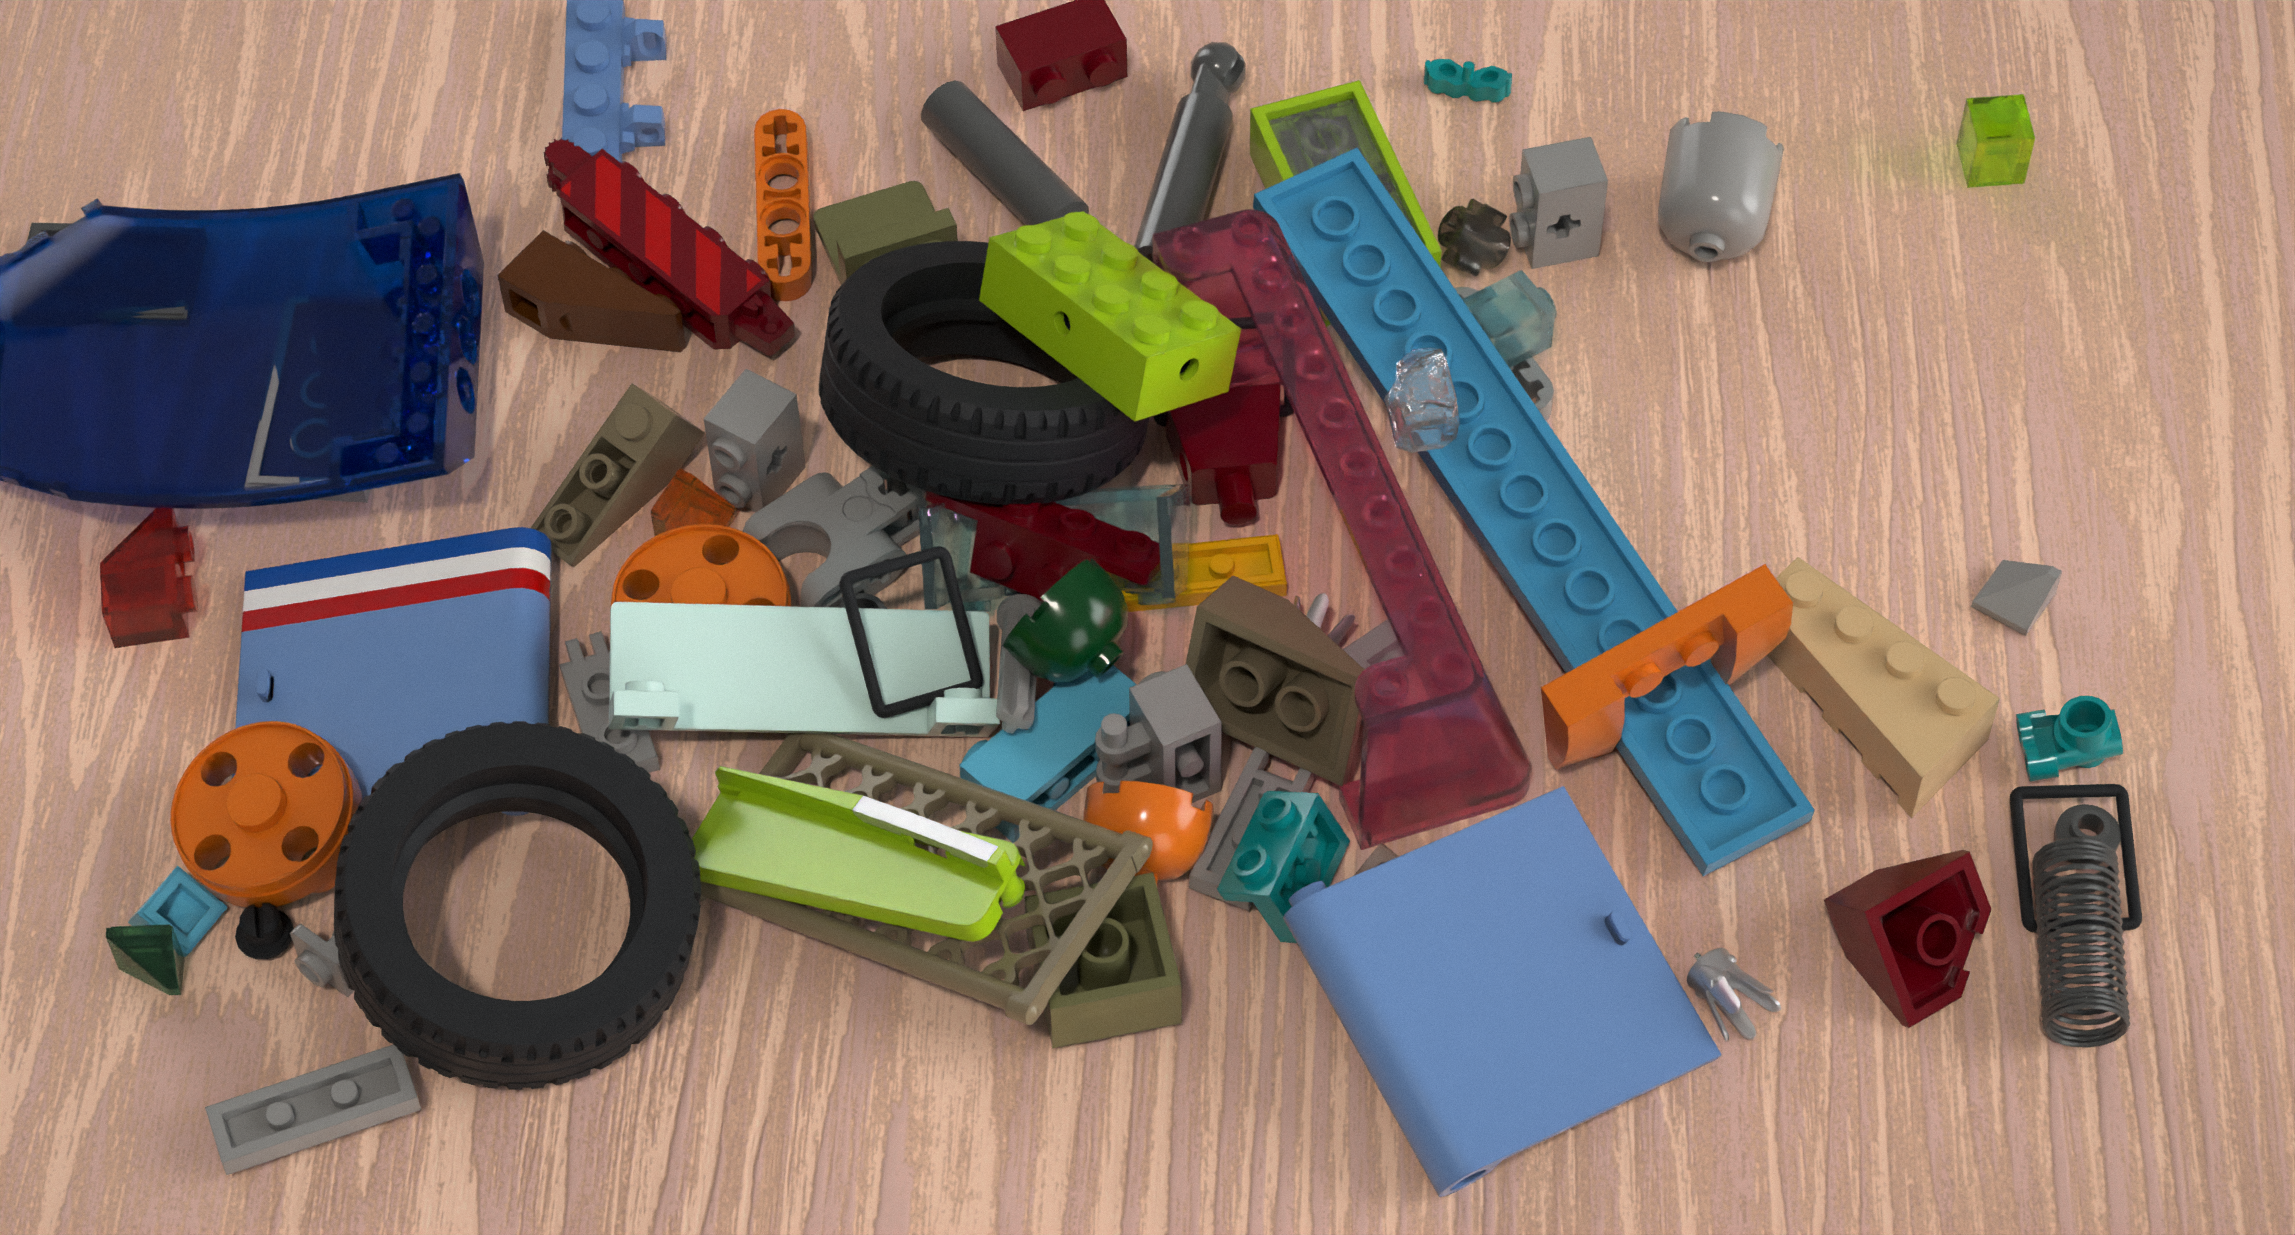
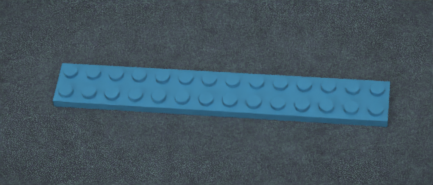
M1358 148L1352 149L1254 194V210L1566 673L1678 612ZM1711 659L1694 667L1684 665L1664 676L1661 683L1644 696L1637 698L1628 696L1625 698V720L1622 736L1616 748L1702 876L1811 821L1815 809L1730 686L1724 683L1712 665Z

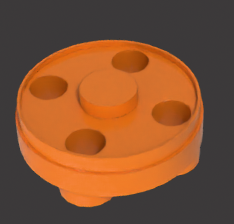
M694 524L674 528L643 543L627 558L619 570L613 585L611 606L614 602L792 606L787 578L774 554L753 536L738 529L714 524Z
M265 721L251 723L218 737L207 745L189 764L177 785L172 800L170 823L173 840L187 869L219 900L245 908L252 904L260 908L262 903H270L275 905V907L286 905L302 899L311 893H321L335 887L340 847L344 836L349 833L348 825L362 801L361 790L354 772L347 762L322 737L304 727L287 722ZM322 765L318 772L307 777L312 769ZM235 774L228 783L221 785L227 777ZM317 847V850L308 859L301 861L306 852ZM229 856L224 865L214 869L220 860Z

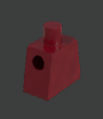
M1279 383L1229 388V391L1165 412L1166 438L1190 502L1197 506L1219 504L1220 517L1225 523L1237 525L1251 521L1257 514L1255 500L1270 499L1276 495L1281 393Z

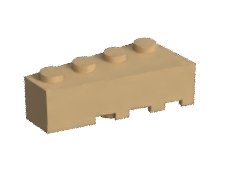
M1797 557L1776 577V580L1793 602L1792 620L1786 639L1767 656L1800 693H1809L1823 709L1822 718L1836 734L1843 732L1863 754L1861 762L1877 780L1882 777L1899 795L1897 803L1912 819L1989 740L2000 698L1804 560Z

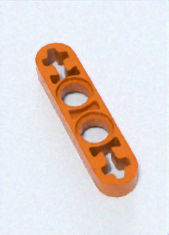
M776 109L763 114L757 120L754 129L758 264L769 276L771 298L777 301H792L804 296L811 288L813 280L808 141L804 119L798 113L791 110ZM776 135H787V153H776ZM781 174L791 175L798 180L795 185L783 190L772 188L767 184L771 178ZM780 219H792L799 224L795 231L788 234H776L769 229L773 222ZM779 255H790L792 268L788 276H779Z

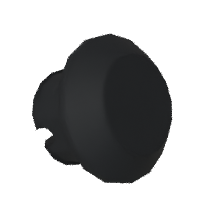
M262 903V907L257 908L255 904H252L245 908L240 915L235 939L238 948L246 956L253 959H270L280 955L288 948L292 942L290 932L294 928L291 919L284 912L278 910L275 905Z

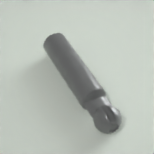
M1211 42L1198 49L1191 60L1190 76L1194 82L1190 94L1182 97L1177 105L1134 247L1140 254L1163 271L1175 276L1178 281L1183 280L1188 272L1233 121V113L1228 106L1229 99L1232 93L1238 91L1245 80L1246 63L1235 47L1226 42Z
M956 80L946 82L928 97L921 111V121L1025 225H1036L1064 217L1071 212L1084 211L1089 214L1087 204L963 82Z

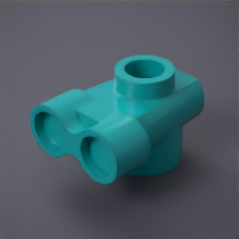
M2078 696L2072 698L2064 704L2060 714L2046 715L2045 709L2016 714L2019 740L2023 749L2030 782L2059 777L2058 770L2074 766L2082 768L2096 767L2106 758L2123 754L2122 737L2115 709L2110 710L2109 706L2097 697Z

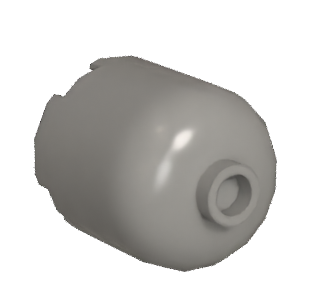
M1717 111L1712 112L1710 122H1697L1690 125L1689 118L1685 117L1680 119L1670 129L1658 207V223L1668 241L1680 251L1690 254L1693 258L1703 262H1716L1746 255L1762 241L1767 230L1784 151L1781 143L1775 145L1766 137L1767 126L1744 115Z

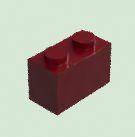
M1074 0L995 26L997 65L1022 111L1044 104H1052L1062 98L1092 88L1107 86L1114 81L1128 77L1127 38L1105 0Z

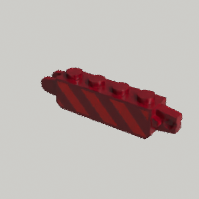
M554 139V142H549V146L545 147V152H543L546 166H549L548 174H546L548 187L552 188V192H556L561 200L564 231L610 268L616 267L625 272L635 284L654 295L662 294L670 298L681 310L683 326L712 349H731L741 340L771 357L795 336L794 322L771 298V282L765 270L757 262L751 259L745 261L732 251L716 230L709 226L703 228L690 218L674 197L669 194L661 195L644 181L642 175L633 165L626 161L620 163L604 149L591 156L580 146H574V142H569V139Z

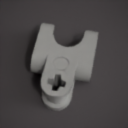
M874 466L860 473L859 477L845 486H842L829 473H818L754 513L746 521L743 532L763 543L774 554L778 562L792 554L803 552L817 553L824 556L826 561L815 571L809 573L802 583L801 607L838 608L843 601L839 582L844 573L906 555L900 546L918 537L926 529L929 522L928 503L924 498L926 491L891 477ZM885 479H886V481H887V489H886V490H885V485H884V480H885ZM907 512H909L910 520L907 518ZM903 569L852 583L854 594H877L895 581Z

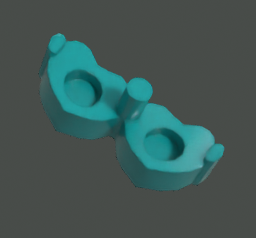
M1436 59L1431 62L1426 60L1423 79L1424 84L1428 86L1429 90L1436 94L1444 93L1452 98L1468 96L1475 102L1484 100L1499 102L1511 94L1512 73H1508L1506 70L1495 66L1474 71L1475 64L1471 61L1464 62L1463 67H1461L1451 59Z

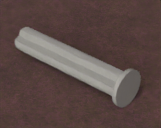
M1027 594L1009 596L1000 603L997 609V623L1002 630L996 717L1002 721V729L1011 734L1017 728L1028 730L1034 722L1037 676L1020 664L1002 646L1018 621L1026 613L1031 617L1042 604L1037 598Z

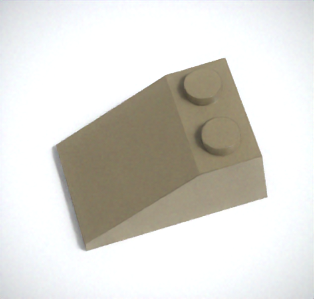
M1232 576L1197 606L1186 664L1222 722L1221 732L1343 786L1348 781L1372 676L1288 599L1236 576Z

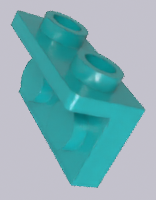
M1267 791L1262 795L1220 881L1217 891L1225 901L1253 902L1280 942L1297 943L1283 919L1285 913L1292 908L1288 901L1289 898L1303 887L1317 881H1323L1325 886L1329 887L1350 840L1319 793Z

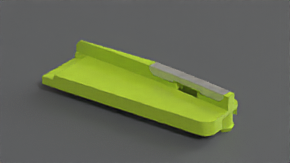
M720 766L715 771L719 782L717 787L720 794L692 837L696 850L694 859L699 862L701 882L964 941L975 942L987 937L994 930L1003 914L999 905L1001 899L1004 908H1011L1023 899L1025 892L1024 881L1017 876L1015 871L1018 865L1025 866V863L1018 848L1012 842L959 831L863 795ZM917 843L944 849L947 858L915 845Z

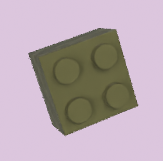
M1153 872L1136 875L1132 878L1048 1000L1044 1014L1052 1048L1182 1024V984ZM1098 883L1090 884V887L1095 889ZM1084 886L1046 892L1044 897L1047 903L1055 904L1080 895L1083 892ZM1037 894L1024 897L1025 913L1034 911L1039 905ZM1078 912L1060 917L1054 922L1053 928L1057 938H1061ZM1036 925L1026 929L1030 950L1041 947L1048 942L1049 934L1045 925ZM1043 962L1033 965L1035 974L1039 970Z

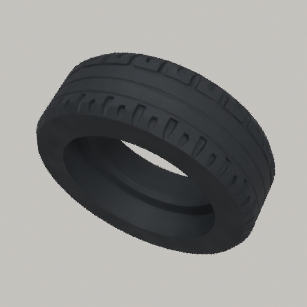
M932 242L900 248L870 260L844 281L833 296L829 308L819 378L820 402L828 420L841 439L858 456L885 474L922 490L965 501L1001 505L1041 504L1081 496L1105 485L1124 471L1140 453L1146 438L1150 417L1133 421L979 301L988 249L987 242ZM947 354L992 357L1032 368L1060 382V384L1039 387H1009L984 384L945 373L918 360V358Z
M513 721L511 724L494 722L488 726L475 725L466 727L464 731L456 730L445 734L443 739H433L423 744L422 748L407 754L404 762L395 763L372 786L371 794L363 798L357 811L352 816L348 825L349 833L343 838L336 867L334 937L335 945L339 950L338 960L347 986L355 991L354 1000L365 1013L369 1022L373 1026L381 1028V1035L389 1043H393L407 1057L418 1058V1064L425 1068L433 1069L438 1074L448 1078L459 1077L463 1083L479 1084L494 1089L502 1085L506 1086L509 1090H522V1088L527 1087L536 1089L544 1088L546 1083H553L555 1085L567 1083L571 1079H580L590 1075L591 1069L601 1070L612 1064L617 1058L620 1059L630 1051L631 1044H639L662 1019V1012L668 1010L674 1001L688 967L700 915L701 882L699 862L694 859L695 846L690 838L685 821L678 817L679 810L674 802L667 797V792L659 783L650 780L651 775L643 767L637 766L635 761L626 754L616 752L613 746L605 742L596 741L595 737L585 733L579 734L566 727H552L550 724L539 722L536 724H529L526 721ZM506 811L528 812L549 816L585 832L607 850L624 873L630 898L629 926L622 946L612 963L595 980L574 991L560 996L532 1001H510L479 995L444 978L430 967L415 950L407 931L403 911L404 887L409 870L422 847L433 837L445 829L472 817Z

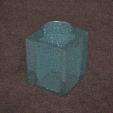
M1522 270L1462 299L1509 368L1552 347L1554 320L1557 316L1554 301L1544 288H1537Z

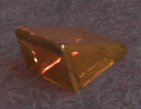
M679 469L651 509L654 536L674 528L694 524H714L729 527L738 514L737 508L693 474L683 469Z

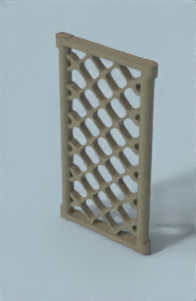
M788 733L785 740L759 774L805 784L817 783L819 787L826 788L825 782L829 777L842 772L847 766L862 771L863 781L858 787L844 792L863 795L877 800L880 795L893 790L898 784L913 788L914 800L910 805L900 809L928 819L932 813L943 809L949 802L966 807L967 817L965 821L951 827L953 829L982 835L985 831L998 826L1002 820L1018 825L1020 836L1014 844L1018 848L1020 855L1027 858L1029 864V872L1020 878L1024 881L1025 891L1033 890L1037 892L1039 899L1038 907L1034 911L1010 919H1004L1001 916L994 930L982 940L971 942L948 937L946 940L933 945L926 952L911 946V933L914 929L884 923L872 932L859 927L857 916L826 909L821 913L806 907L807 905L701 882L700 901H704L706 898L712 899L1005 1010V1015L1008 1018L1027 1025L1034 1024L1047 1006L1048 1000L1132 878L1145 864L1152 851L1153 842L1150 837L1130 830H1126L1121 834L835 734ZM810 752L812 759L810 767L791 774L804 755ZM1055 839L1073 844L1074 854L1068 862L1043 870L1036 868L1034 854L1038 850L1049 846ZM917 843L915 845L934 854H937L939 849ZM1109 858L1115 859L1095 889L1091 888L1088 881V873L1092 869L1106 863ZM1074 875L1081 877L1084 889L1080 895L1055 904L1046 902L1043 893L1046 885ZM1078 912L1061 938H1057L1053 928L1054 922L1060 917ZM1036 925H1045L1047 927L1049 940L1045 945L1020 954L1011 952L1009 938L1012 934ZM992 940L1002 941L1004 956L999 961L989 964L982 972L965 966L964 954L969 948ZM1043 962L1027 987H1020L1019 972L1025 967Z

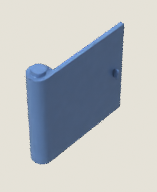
M1564 786L1329 887H1326L1323 881L1311 883L1294 893L1288 900L1292 908L1283 917L1285 923L1439 1197L1450 1195L1471 1185L1490 1173L1502 1160L1711 1063L1722 1055Z

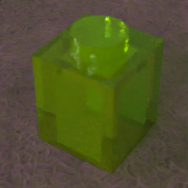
M2024 94L1966 98L1956 144L1967 188L2025 183L2035 135Z

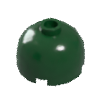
M1086 559L1066 573L1041 597L1044 602L1031 617L1026 613L1018 621L1002 645L1020 664L1040 678L1055 683L1072 682L1090 671L1098 679L1124 653L1117 645L1128 625V607L1124 595L1101 566L1093 559L1090 561Z

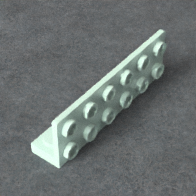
M614 602L610 609L609 729L989 737L1000 724V719L996 717L997 699L990 698L989 615L984 611H966L983 676V684L980 689H947L944 691V697H936L929 706L892 717L881 718L874 714L845 608ZM858 608L884 705L971 680L953 611Z

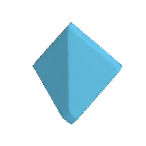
M177 866L136 911L128 923L136 930L186 957L227 909V906Z

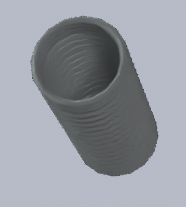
M2070 837L2058 839L2044 845L2035 853L2032 861L2034 870L2033 882L2035 884L2034 892L2036 895L2035 903L2037 905L2035 912L2037 914L2036 923L2038 927L2036 932L2038 934L2037 942L2040 956L2038 962L2040 964L2039 973L2042 986L2040 991L2042 995L2041 1004L2043 1006L2042 1028L2051 1039L2071 1047H2095L2114 1042L2128 1032L2130 1026L2129 1003L2126 999L2128 995L2126 990L2127 981L2125 979L2127 972L2124 968L2126 961L2124 959V940L2122 938L2124 931L2121 927L2123 921L2120 917L2122 910L2119 898L2121 891L2118 887L2120 883L2118 878V856L2109 845L2092 838ZM2071 859H2093L2109 865L2106 868L2092 863H2074L2059 866L2048 872L2044 871L2049 866ZM2072 869H2094L2100 871L2095 874L2075 873L2064 876L2055 875L2059 872ZM2098 890L2105 892V893H2102V894H2099V895H2097V894H2087V893L2095 892V891H2098ZM2058 893H2067V894H2072V895H2067V896H2062V897H2061V896H2058V895H2056V894H2058ZM2098 900H2099V901L2106 902V903H2103V904H2100V905H2097V904H2082V903H2091V902H2095V901H2098ZM2059 903H2073V905H2068V906H2063V907H2062V906H2058L2057 904H2059ZM2051 908L2054 909V911L2049 912L2048 909ZM2096 911L2106 912V913H2103V914H2100V915H2097V914H2082V913H2092V912H2096ZM2060 913H2074L2075 915H2070V916H2064V917H2062V916H2059L2058 914H2060ZM2050 918H2051V919H2055V921H2053V922H2050V921H2048V920H2049ZM2079 919L2107 922L2101 925L2077 924L2066 927L2058 926L2061 923ZM2052 928V929H2055L2056 931L2050 932L2049 930ZM2098 931L2107 932V933L2102 934V935H2097V934H2084V933H2093V932H2098ZM2062 933H2075V934H2079V935H2073V936H2068V937L2060 936V934H2062ZM2056 939L2057 941L2052 943L2050 940ZM2098 941L2107 942L2106 944H2103V945H2088V944H2085V943H2095V942H2098ZM2064 943L2081 944L2070 947L2061 946ZM2056 949L2058 951L2053 953L2050 950ZM2100 951L2107 953V954H2104V955H2101V956H2100V955H2078V956H2072V957H2064V956H2061V955H2063V954H2065V953L2087 954V953H2096V952H2100ZM2056 959L2059 961L2053 963L2051 960ZM2098 962H2106V963H2108V964H2105V965H2102V966H2099V965H2080V966H2075V967H2065V966H2062V965H2064V964H2066V963H2074V964H2089V963H2098ZM2053 969L2060 970L2056 973L2052 972ZM2099 972L2110 973V974H2107V975H2104V976L2083 975V976H2077V977H2072V978H2068V977L2063 976V975H2066V974H2069V973H2073V974H2091V973H2099ZM2057 979L2060 980V982L2055 984L2053 980ZM2100 982L2109 983L2105 986H2080L2075 988L2065 987V985L2071 983L2083 985ZM2055 989H2057V990H2060V991H2062V992H2059V993L2056 994V993H2054L2053 991H2054ZM2108 1011L2115 1013L2104 1018L2088 1020L2072 1019L2060 1015L2065 1012L2077 1015L2102 1014ZM2119 1016L2121 1017L2114 1024L2091 1030L2070 1029L2052 1021L2055 1018L2065 1023L2087 1026L2113 1021Z

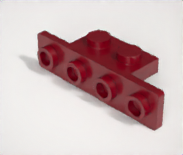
M926 491L925 494L926 501L978 521L970 573L1020 593L1031 595L1040 601H1043L1041 597L1057 581L1086 559L1089 561L1093 559L1105 571L1140 585H1147L1170 559L1171 548L1151 540L1144 533L1119 528L1096 519L1094 515L1085 510L1071 509L1055 502L1001 505L965 501Z

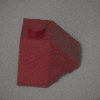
M1959 850L1878 869L1824 899L1846 958L1902 1026L1910 1028L1962 997L1970 971L1963 968L1975 933H1984L1992 910L1970 851Z

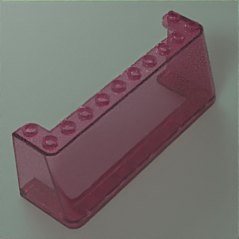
M1247 209L1152 234L1153 263L1175 276L1179 283L1205 302L1214 305L1218 312L1226 318L1252 317L1256 328L1241 330L1229 388L1276 383L1283 386L1404 654L1403 656L1367 667L1358 676L1355 684V703L1363 719L1360 780L1346 783L1343 786L1339 785V801L1360 849L1371 848L1380 843L1391 842L1518 803L1525 797L1530 787L1531 760L1333 332L1278 222L1271 215L1263 211Z

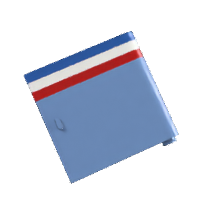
M516 527L245 571L235 729L251 723L278 721L296 724L310 730L330 743L347 762L359 783L363 800L365 796L371 794L372 786L377 780L382 778L386 771L395 763L404 762L407 754L422 748L423 744L433 739L445 738V734L456 730L464 731L466 727L475 725L488 726L494 722L511 724L513 721H526L529 724H536L538 722L549 724L551 540L544 533L536 529ZM274 683L273 698H272V684ZM322 765L312 769L307 777L318 772ZM502 812L511 816L528 814V812Z

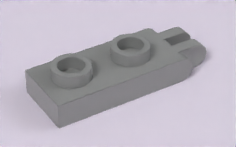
M602 632L589 634L594 655L587 657L583 656L577 638L565 641L570 662L559 664L580 732L595 737L596 741L605 742L613 746L616 752L626 754L635 761L637 766L643 767L648 773L660 770L658 757L649 730L609 729L610 650L607 649Z

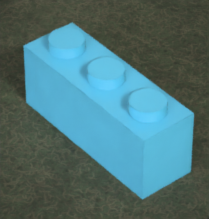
M1114 665L1098 679L1089 671L1072 682L1055 683L1052 689L1035 702L1033 725L1028 730L1017 728L1013 734L1007 733L1002 729L989 741L981 740L968 750L962 763L959 764L960 778L1052 810H1057L1096 777V768L1100 759L1095 750V736L1101 727L1103 718L1112 713L1120 714L1126 719L1127 726H1130L1129 688L1137 684ZM1002 820L995 827L1012 843L1017 841L1020 836L1019 826Z

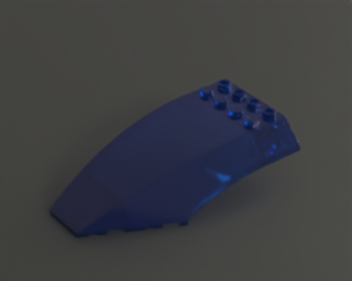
M460 173L333 199L249 209L162 210L102 205L97 198L81 208L85 215L84 217L51 237L44 230L29 239L18 251L6 253L0 257V481L69 500L99 504L177 509L238 508L308 501L449 475L475 457L484 260L465 182ZM185 306V310H188L187 320L141 319L133 317L144 315L136 312ZM275 364L279 385L260 476L299 477V482L244 487L259 421L262 420ZM290 437H291L293 449L291 448V445H290Z

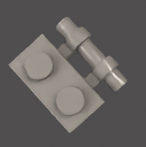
M1187 664L1169 672L1159 671L1152 673L1142 679L1139 684L1129 688L1130 726H1127L1126 719L1120 714L1112 713L1103 718L1101 727L1095 736V750L1100 759L1096 768V781H1104L1103 794L1119 793L1120 781L1155 783L1183 789L1193 793L1192 803L1221 791L1222 722Z

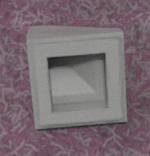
M2002 560L1973 600L1971 607L2026 636L2055 596L2062 571L2048 565Z

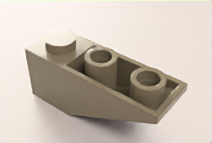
M632 383L536 519L531 529L544 533L551 540L552 552L569 565L575 567L671 483L705 432L668 405Z

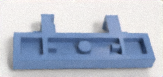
M567 0L563 140L569 139V142H574V146H580L591 156L604 149L620 163L622 162V154L634 151L635 147L665 146V117L662 106L633 105L629 108V103L623 102L624 67L631 66V61L666 60L667 37L663 20L625 17L624 0Z

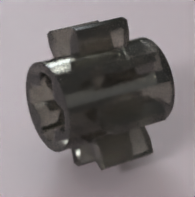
M1470 199L1467 208L1463 206L1453 207L1444 216L1438 229V242L1447 248L1441 257L1442 261L1475 277L1478 276L1481 267L1488 270L1497 267L1506 257L1511 243L1510 233L1501 227L1507 215L1475 199Z

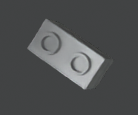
M1591 137L1523 149L1521 172L1519 175L1513 176V192L1517 204V212L1509 215V227L1515 247H1524L1531 269L1599 256L1608 179Z
M745 369L705 416L704 425L715 492L729 505L736 508L746 507L756 513L782 496L806 466L797 394Z

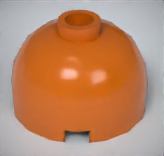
M1104 781L1096 782L1087 787L1083 812L1084 821L1121 834L1126 830H1130L1152 839L1153 847L1151 854L1135 876L1153 872L1156 885L1158 880L1176 879L1193 869L1194 865L1204 854L1211 834L1214 814L1213 803L1207 799L1201 809L1191 806L1193 793L1161 784L1139 781H1120L1119 793L1102 794ZM1109 858L1101 866L1108 870L1115 859Z

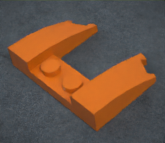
M1766 564L1542 686L1541 694L1547 754L1554 768H1563L1586 759L1612 753L1622 736L1626 697L1637 698L1644 696L1654 690L1661 683L1664 676L1684 665L1694 667L1710 658L1712 665L1724 683L1730 685L1786 639L1792 620L1793 602Z

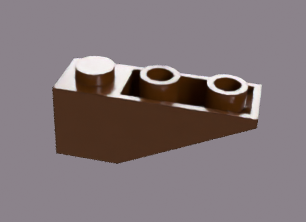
M544 230L497 275L505 312L550 339L671 352H682L686 348L681 310L670 298L662 294H652L635 284L622 270L616 267L608 268L589 257L574 242H563Z

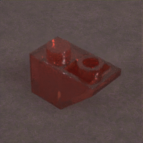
M172 503L159 504L100 562L102 615L114 648L189 638L188 613L198 611V598L193 576H186L185 563L195 562V548L190 526H179Z

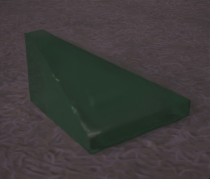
M144 925L106 928L105 937L119 970L168 995H181L185 958L173 926Z

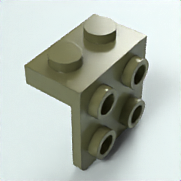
M909 181L818 209L813 215L815 229L841 285L861 266L885 253L918 244L958 241L957 224L949 208L935 212L924 186L917 181Z

